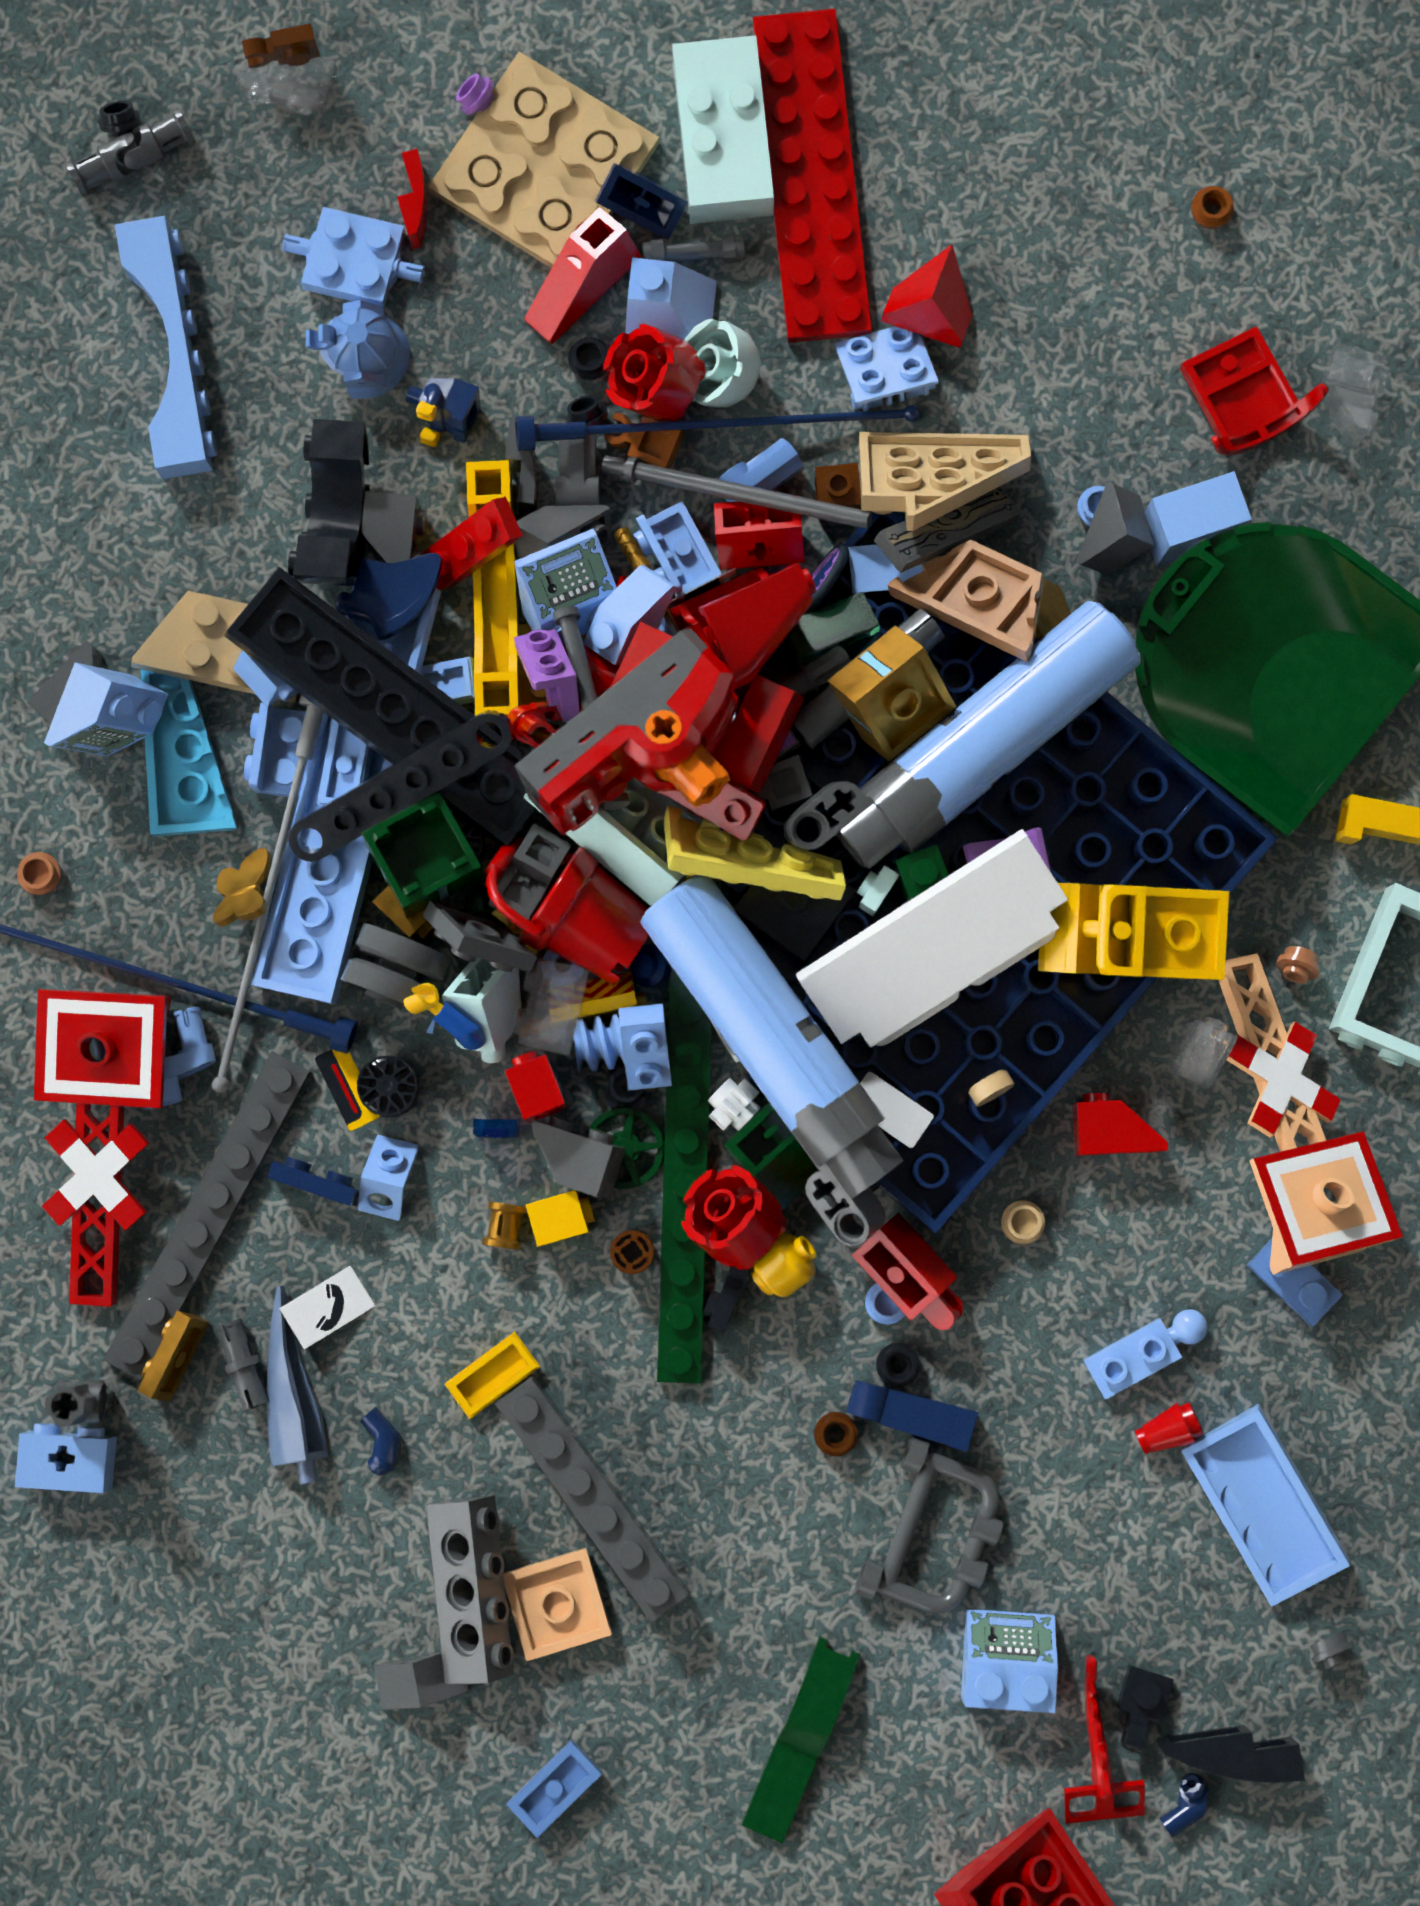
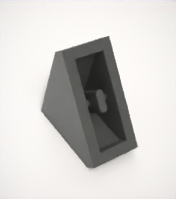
M1106 483L1075 563L1109 576L1154 546L1140 495L1116 484Z
M441 1651L374 1665L382 1710L422 1708L469 1691L468 1684H445Z

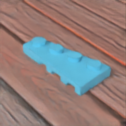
M140 669L141 680L168 693L162 709V715L157 722L153 734L145 737L150 835L159 837L239 830L191 680Z

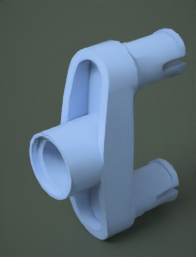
M200 1007L186 1008L185 1012L179 1010L173 1013L182 1050L178 1051L179 1054L165 1057L163 1106L183 1101L179 1079L195 1074L216 1062L213 1046L207 1043ZM93 1038L92 1045L95 1059L102 1061L106 1054L105 1046L100 1040Z

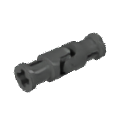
M179 108L173 110V115L151 126L145 123L133 129L131 133L123 134L98 146L97 152L75 163L69 160L65 164L81 195L85 197L89 195L90 189L110 179L116 182L142 169L147 164L163 159L165 152L186 142L189 145L196 142ZM118 151L123 155L124 163L116 160Z

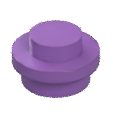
M477 73L471 75L462 84L456 95V100L461 104V110L466 115L486 110L494 98L492 93L494 82L488 77L482 78Z

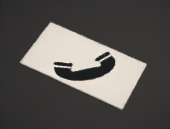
M348 1266L279 1309L303 1349H306L370 1310L375 1305L352 1267Z

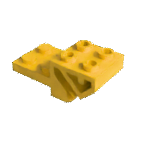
M1058 883L1068 901L1050 911L1059 929L1055 931V936L1051 941L1039 948L1038 971L1225 980L1229 891Z

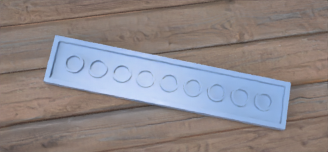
M437 588L426 608L415 622L401 633L389 639L381 640L392 645L391 652L419 674L421 673L441 591ZM349 619L376 641H380L370 624ZM323 713L312 760H309L292 827L299 820L320 808L317 805V799L332 718L326 713ZM374 750L368 779L393 765ZM312 828L303 829L301 832L302 843L304 842L306 847L309 846V849L314 848L316 850L321 848L322 837L320 833ZM363 836L358 837L326 857L313 862L297 857L290 848L288 838L251 985L337 1005L342 985L340 979L350 954L373 863V857L365 845Z

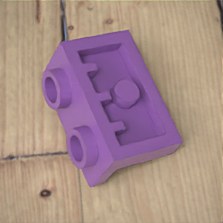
M556 629L534 630L528 634L516 636L514 638L515 648L534 690L545 689L549 706L557 707L563 722L570 721L579 714L577 680L575 671Z

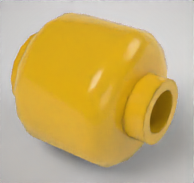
M784 1232L778 1237L770 1251L762 1256L750 1269V1273L757 1286L765 1294L788 1297L815 1276L816 1269L813 1259L817 1257V1254L812 1244L804 1236L797 1238L791 1233Z

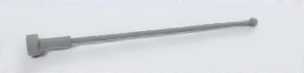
M302 695L299 704L307 706L295 753V756L299 757L263 896L268 904V909L265 914L258 916L218 1076L211 1082L212 1089L217 1093L225 1092L229 1086V1082L226 1079L305 766L307 759L312 760L324 713Z

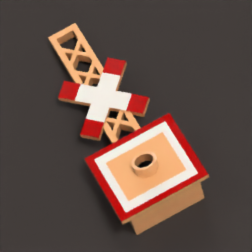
M1258 953L1226 960L1225 980L1218 981L1237 1035L1233 1037L1224 1059L1254 1078L1259 1098L1247 1124L1268 1137L1275 1136L1280 1152L1250 1160L1273 1225L1270 1258L1272 1275L1351 1255L1371 1246L1402 1238V1232L1364 1131L1330 1140L1325 1138L1319 1119L1327 1124L1331 1122L1341 1099L1301 1073L1318 1035L1297 1022H1293L1288 1032H1286ZM1246 969L1251 983L1249 990L1237 984L1233 971ZM1251 1010L1263 1016L1266 1024L1263 1031L1251 1023L1249 1017ZM1266 1050L1276 1055L1277 1057L1275 1058L1266 1052ZM1289 1100L1295 1103L1293 1112L1286 1109ZM1296 1132L1306 1137L1310 1145L1297 1148L1294 1141ZM1324 1188L1329 1189L1334 1194L1336 1204L1325 1196Z

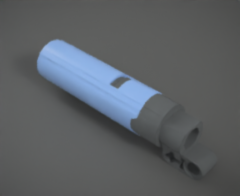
M1086 601L1033 645L1032 655L1028 662L1020 658L1013 661L955 709L952 717H947L943 722L938 723L861 788H858L853 783L843 781L832 782L820 789L786 819L783 828L787 842L796 848L810 850L822 846L835 835L861 868H871L898 845L907 853L912 854L985 794L1002 775L1009 774L1137 668L1141 663V655L1138 652L1135 640L1121 621L1113 613L1105 609L1102 604ZM834 793H847L849 798L844 802L848 808L846 811L844 809H836L825 817L815 810L816 806H818L819 810H827L835 804L836 798L833 795ZM804 817L811 818L816 824V835L809 842H803L796 834L797 823ZM827 819L832 821V824L830 826Z
M695 875L653 904L642 916L640 924L818 1170L808 1178L805 1186L806 1195L811 1204L841 1243L847 1246L863 1244L883 1226L885 1221V1210L870 1189V1186L903 1162V1159L878 1126L886 1118L810 1016L807 1009L711 877ZM846 1199L848 1204L845 1205L843 1200ZM853 1214L858 1215L862 1219L864 1227L855 1221Z

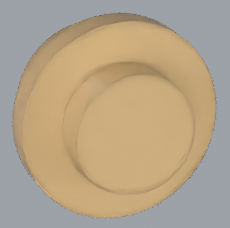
M1030 1201L1013 1202L1007 1206L1002 1214V1230L1005 1236L1015 1243H1032L1044 1231V1214L1036 1204Z

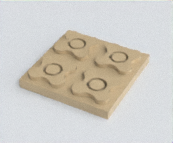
M519 51L492 90L494 98L491 104L483 112L478 111L429 184L428 189L429 193L552 268L569 236L599 207L610 216L614 213L595 202L613 163L640 173L660 142L659 137Z

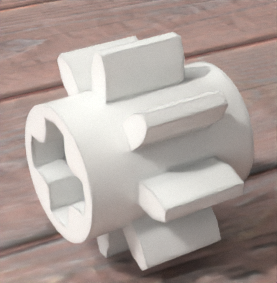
M729 1078L708 1099V1102L715 1108L709 1117L723 1131L729 1124L739 1131L760 1110L761 1107L753 1100L760 1092L745 1078L739 1085Z

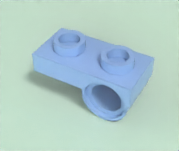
M663 1003L619 1008V1023L628 1091L672 1086Z

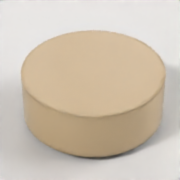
M999 1070L973 1085L969 1089V1095L976 1107L999 1097L1012 1088L1015 1083L1007 1070Z

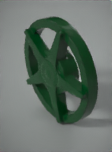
M615 1108L597 1117L588 1128L586 1135H588L590 1129L602 1131L597 1128L611 1117L628 1115L623 1131L613 1134L615 1136L613 1144L626 1148L621 1166H626L633 1181L616 1182L614 1188H636L648 1182L658 1172L664 1158V1138L655 1121L645 1113L633 1110L632 1108ZM635 1116L644 1120L651 1127L657 1143L640 1142L639 1138L632 1133ZM657 1149V1156L653 1166L644 1176L639 1178L635 1162L639 1159L641 1152Z

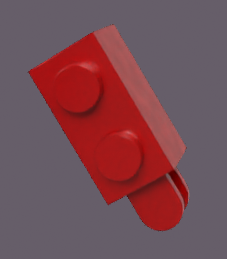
M899 1212L852 1254V1257L911 1321L918 1314L922 1313L935 1328L947 1330L963 1315V1302L949 1287L957 1276Z

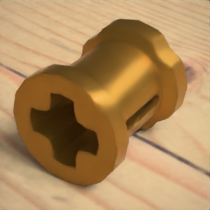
M488 1201L487 1208L491 1210L488 1235L482 1239V1245L520 1250L521 1243L517 1239L521 1215L526 1214V1207Z

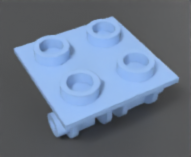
M895 326L834 343L852 391L850 398L854 410L862 408L864 412L870 408L883 405L882 398H885L887 405H892L893 395H897L899 402L905 401L904 392L907 398L922 394L924 396L929 395V390L935 389L936 384L939 383L921 335Z

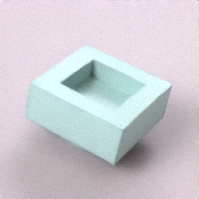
M885 865L878 875L870 871L857 891L863 897L858 908L873 917L897 881L899 874Z

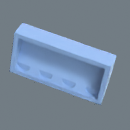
M1260 1404L1251 1407L1195 1440L1196 1443L1189 1444L1181 1449L1271 1607L1350 1566L1349 1556Z

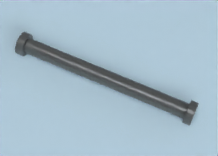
M567 606L556 610L553 613L555 624L561 626L569 660L576 674L581 706L584 710L598 697L577 622L580 619L579 609L576 606ZM625 792L612 801L608 802L605 800L603 802L604 809L607 811L618 810L630 804L628 794Z

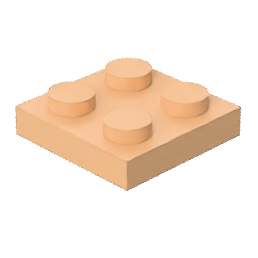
M587 1547L503 1573L505 1589L526 1661L612 1635Z

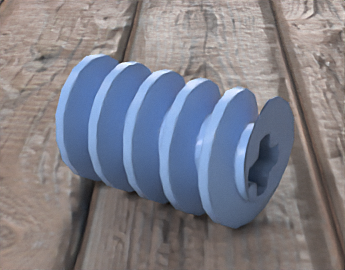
M617 1014L612 1015L609 1027H605L600 1016H595L592 1029L587 1028L583 1018L577 1019L574 1040L578 1073L581 1071L583 1060H586L592 1072L598 1070L601 1058L604 1059L609 1070L615 1069L618 1056L621 1057L625 1065L620 1023Z

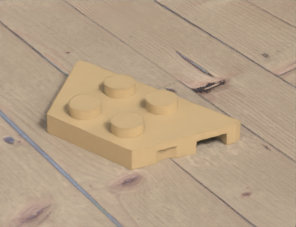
M187 591L133 655L131 667L255 694L233 670L242 650L225 637L227 629L248 604ZM297 694L289 699L288 702L295 703Z

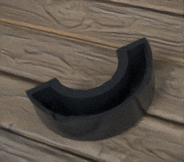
M314 419L312 435L305 436L303 447L304 460L309 461L311 467L312 493H307L305 499V517L309 519L307 532H302L301 535H298L296 551H290L288 574L302 584L351 587L355 585V580H349V578L357 576L361 560L364 558L366 541L361 533L365 491H370V484H365L364 465H369L370 463L366 424L359 421Z

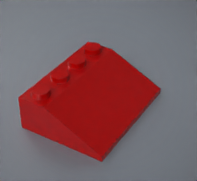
M1050 1808L1042 1811L964 1866L934 1893L941 1906H1115Z

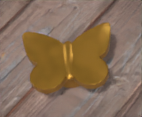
M259 848L242 861L239 870L227 867L218 875L217 890L224 897V900L217 906L213 915V922L217 926H227L238 918L243 921L253 920L267 912L268 904L263 898L264 891L260 888V885L269 875L272 855L265 848Z

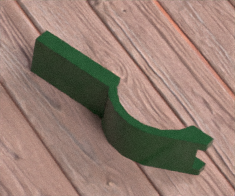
M822 1636L818 1637L795 1702L780 1734L775 1740L741 1822V1826L782 1844L817 1759L821 1755L835 1725L860 1657V1653L851 1650L849 1657L825 1647L828 1640Z

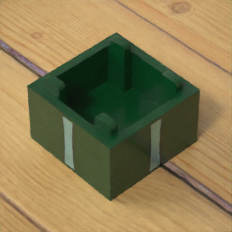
M439 791L361 832L366 847L407 919L425 910L429 900L438 903L483 878L479 861Z

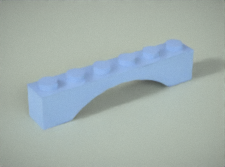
M165 216L115 224L121 265L129 278L144 290L157 306L168 337L170 365L167 387L160 407L148 427L155 469L163 479L213 471L211 457L217 456V446L213 431H206L204 416H210L211 411L206 391L199 390L197 376L204 375V369L199 350H193L191 336L197 335V327L192 309L186 310L184 296L190 295V285L186 270H179L177 256L184 254L180 232L178 229L172 230Z

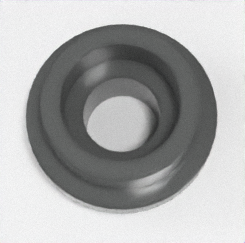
M1340 1632L1311 1645L1315 1655L1311 1659L1314 1665L1323 1662L1327 1670L1350 1660L1351 1658L1347 1651L1355 1646L1353 1641L1348 1642L1344 1633Z

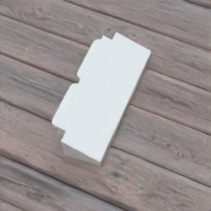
M1021 829L796 973V976L841 1044L861 1033L870 1048L874 1045L884 1046L955 1002L959 992L967 986L985 983L1051 941L1059 926L1053 919L1050 911L1068 901L1024 830Z

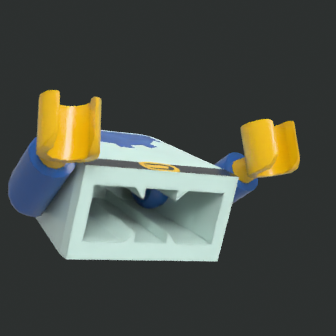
M477 957L475 962L470 961L442 994L443 1004L439 1002L438 990L431 983H423L411 988V991L416 995L404 999V1005L409 1012L418 1014L429 1010L434 1014L433 1020L454 1036L457 1046L461 1049L480 1051L481 1059L486 1063H496L506 1058L505 1042L522 1020L519 969L513 968L512 972H505L495 968L487 960Z

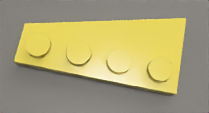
M667 806L663 820L669 870L678 871L687 876L701 875L718 878L731 884L745 883L762 886L771 891L784 890L806 894L815 899L828 898L841 901L846 888L841 861L812 851L799 849L790 844H785L782 849L773 847L762 835L752 833L750 839L742 841L728 832L719 830L720 827L703 818L702 823H697L682 818V809Z

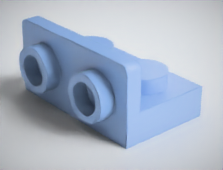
M261 702L259 713L253 714L250 724V736L252 739H255L253 755H247L245 760L244 779L249 781V787L256 793L289 797L299 757L295 756L306 711L274 708L272 705L267 707ZM307 759V763H306V766H305V770H304V774H303V778H302V782H301V786H300L298 798H299V796H300V792H301V788H302V784H303V780H304V776H305V772H306V768H307V764H308L309 759Z

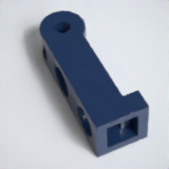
M855 1380L846 1409L847 1413L880 1423V1425L966 1452L968 1451L978 1412L972 1409L860 1380Z

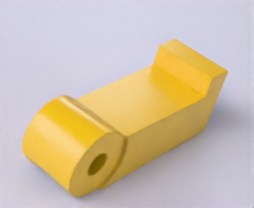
M1351 794L1342 799L1335 842L1352 845L1362 839V834L1420 845V808Z

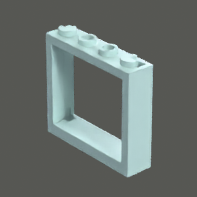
M1394 883L1384 891L1328 1030L1340 1034L1338 1040L1347 1043V1046L1362 1050L1363 1045L1380 1051L1378 1058L1387 1063L1402 1067L1404 1062L1420 1068L1419 1046L1355 1020L1397 913L1400 912L1420 920V893Z

